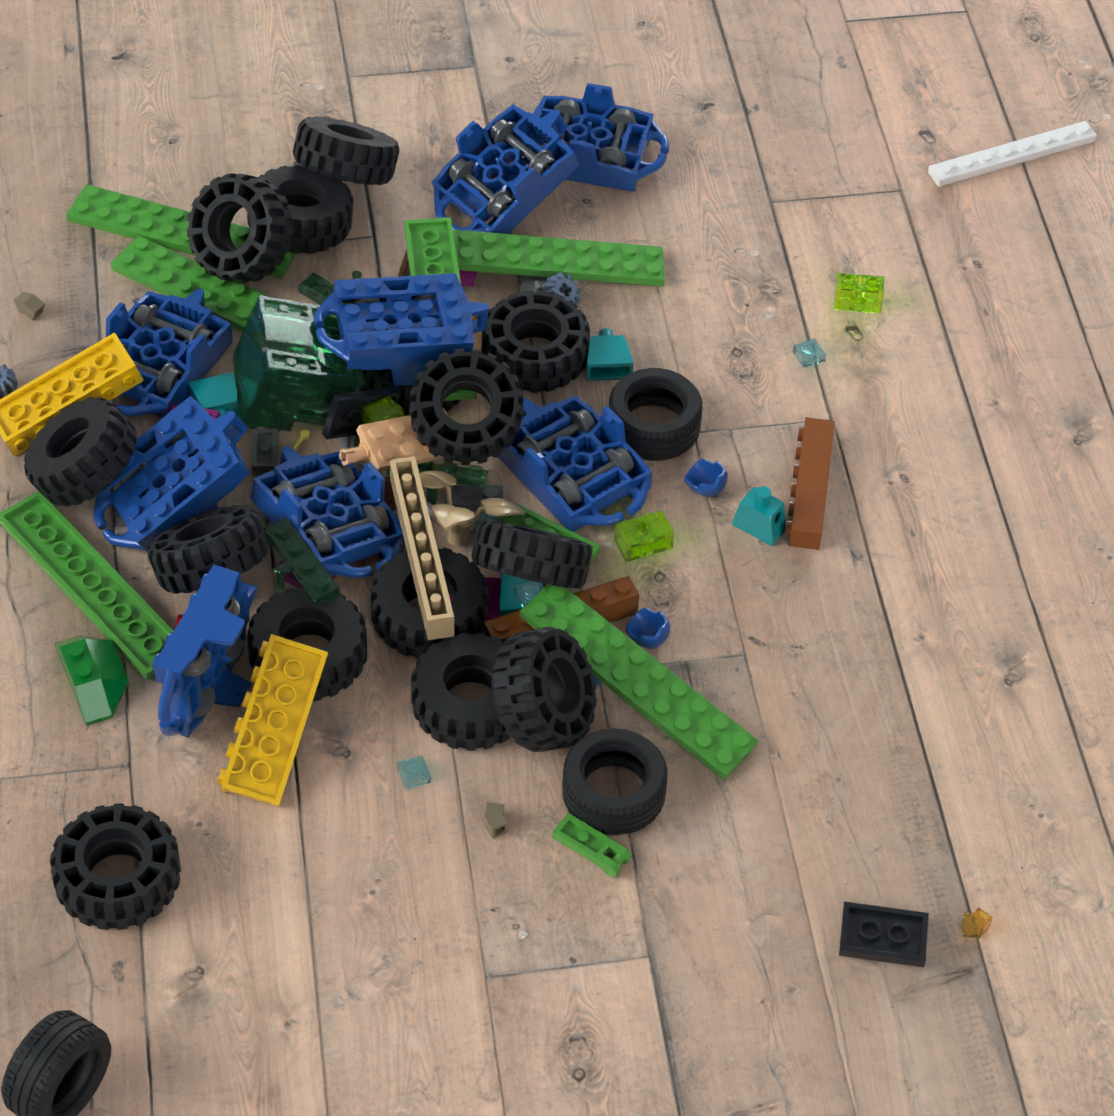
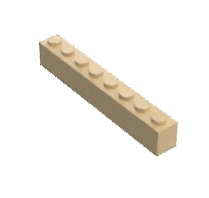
M413 456L390 460V481L427 639L434 640L453 637L454 614L416 458Z

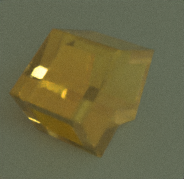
M979 907L974 913L964 912L962 919L963 937L981 938L990 927L993 917Z

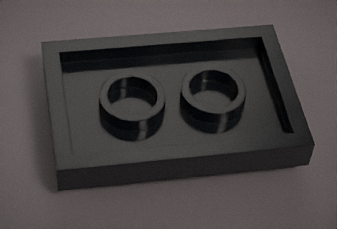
M398 386L334 395L322 435L326 440L358 435L356 430L359 425L393 419L402 391Z
M844 901L839 956L924 967L929 913Z

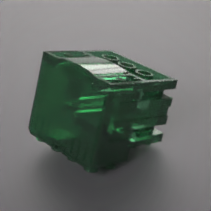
M263 295L258 296L233 354L236 388L239 391L237 397L240 419L249 429L264 427L278 428V432L281 430L291 431L294 422L324 426L334 395L357 392V388H362L365 382L363 370L348 369L347 362L324 347L317 338L316 330L318 328L314 326V314L321 305ZM335 314L325 316L324 326L321 328L326 330L327 335L331 339L341 340L337 316Z

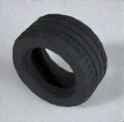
M646 368L628 374L613 387L608 407L624 422L626 443L641 459L648 461L672 459L685 453L695 444L701 429L702 398L694 384L683 375L662 368ZM658 405L675 411L679 417L669 423L653 424L635 418L631 412L640 406Z
M616 728L590 733L578 740L565 758L562 780V795L565 806L571 815L602 834L622 835L639 831L656 819L664 805L668 775L665 758L657 746L638 733ZM619 766L635 772L643 781V786L639 791L630 796L613 798L595 792L586 782V779L590 773L601 767Z
M72 1010L56 1011L47 1015L29 1031L7 1065L1 1086V1095L6 1108L17 1116H77L91 1100L107 1071L111 1057V1043L107 1033Z

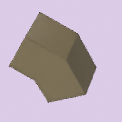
M23 292L14 299L18 311L26 314L32 320L44 310L45 303L34 294Z
M487 802L484 826L492 839L508 832V822L504 817V804Z

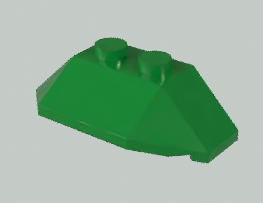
M79 635L56 642L55 647L86 726L112 718L129 684L113 641Z

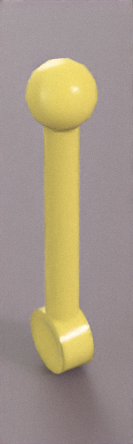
M303 429L300 431V438L292 447L293 450L296 451L304 440L310 438L309 430Z

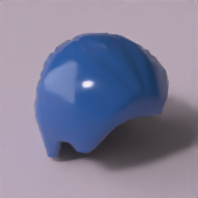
M702 458L689 469L684 481L697 494L713 497L719 494L726 486L728 473L719 461L713 463Z
M644 607L630 619L626 625L625 632L637 645L653 649L661 646L668 638L670 622L661 611L653 612Z

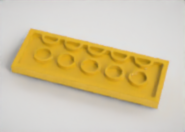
M114 332L0 399V435L12 454L17 456L28 449L40 429L42 430L46 423L58 415L64 408H68L73 403L84 401L85 398L100 397L110 401L143 382L144 379Z
M271 634L269 642L263 641L259 656L263 657L261 667L255 666L250 681L255 682L252 692H246L242 707L247 709L244 718L239 716L235 725L234 732L239 734L236 743L230 742L225 757L229 758L230 761L227 769L221 768L217 783L221 784L220 792L226 793L228 791L279 807L328 652Z

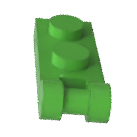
M570 813L552 831L553 839L598 865L611 877H616L621 870L620 866L626 864L632 857L631 852L627 848ZM608 853H611L612 855H614V857L611 859L606 855Z

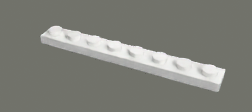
M1086 121L930 165L928 173L937 186L940 187L1095 142L1097 134Z

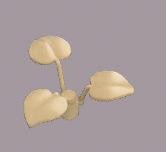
M424 471L419 473L423 487L432 489L444 488L446 491L448 504L432 506V514L444 531L449 529L447 538L449 544L455 546L467 545L469 531L474 530L475 523L483 512L493 516H525V512L519 506L502 498L481 500V506L475 514L466 508L454 507L452 505L450 487L457 484L454 476L443 471Z

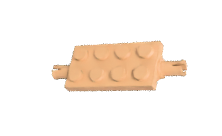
M410 415L359 425L356 430L360 438L359 446L341 449L339 452L340 460L346 459L342 461L343 465L361 461L363 463L371 462L379 472L390 470V460L415 456L417 464L444 459L441 455L435 457L429 453L427 445H421L417 439V432H414L412 429Z

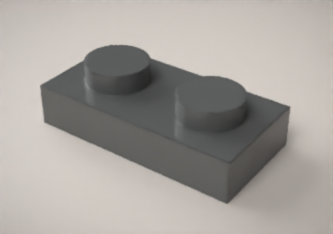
M278 428L253 429L252 473H267L274 470L278 463Z
M503 485L453 486L454 507L477 511L483 499H503Z

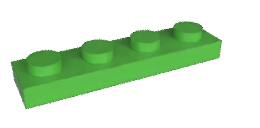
M515 502L514 504L525 512V516L510 515L501 518V522L543 530L590 544L593 551L590 564L600 553V545Z

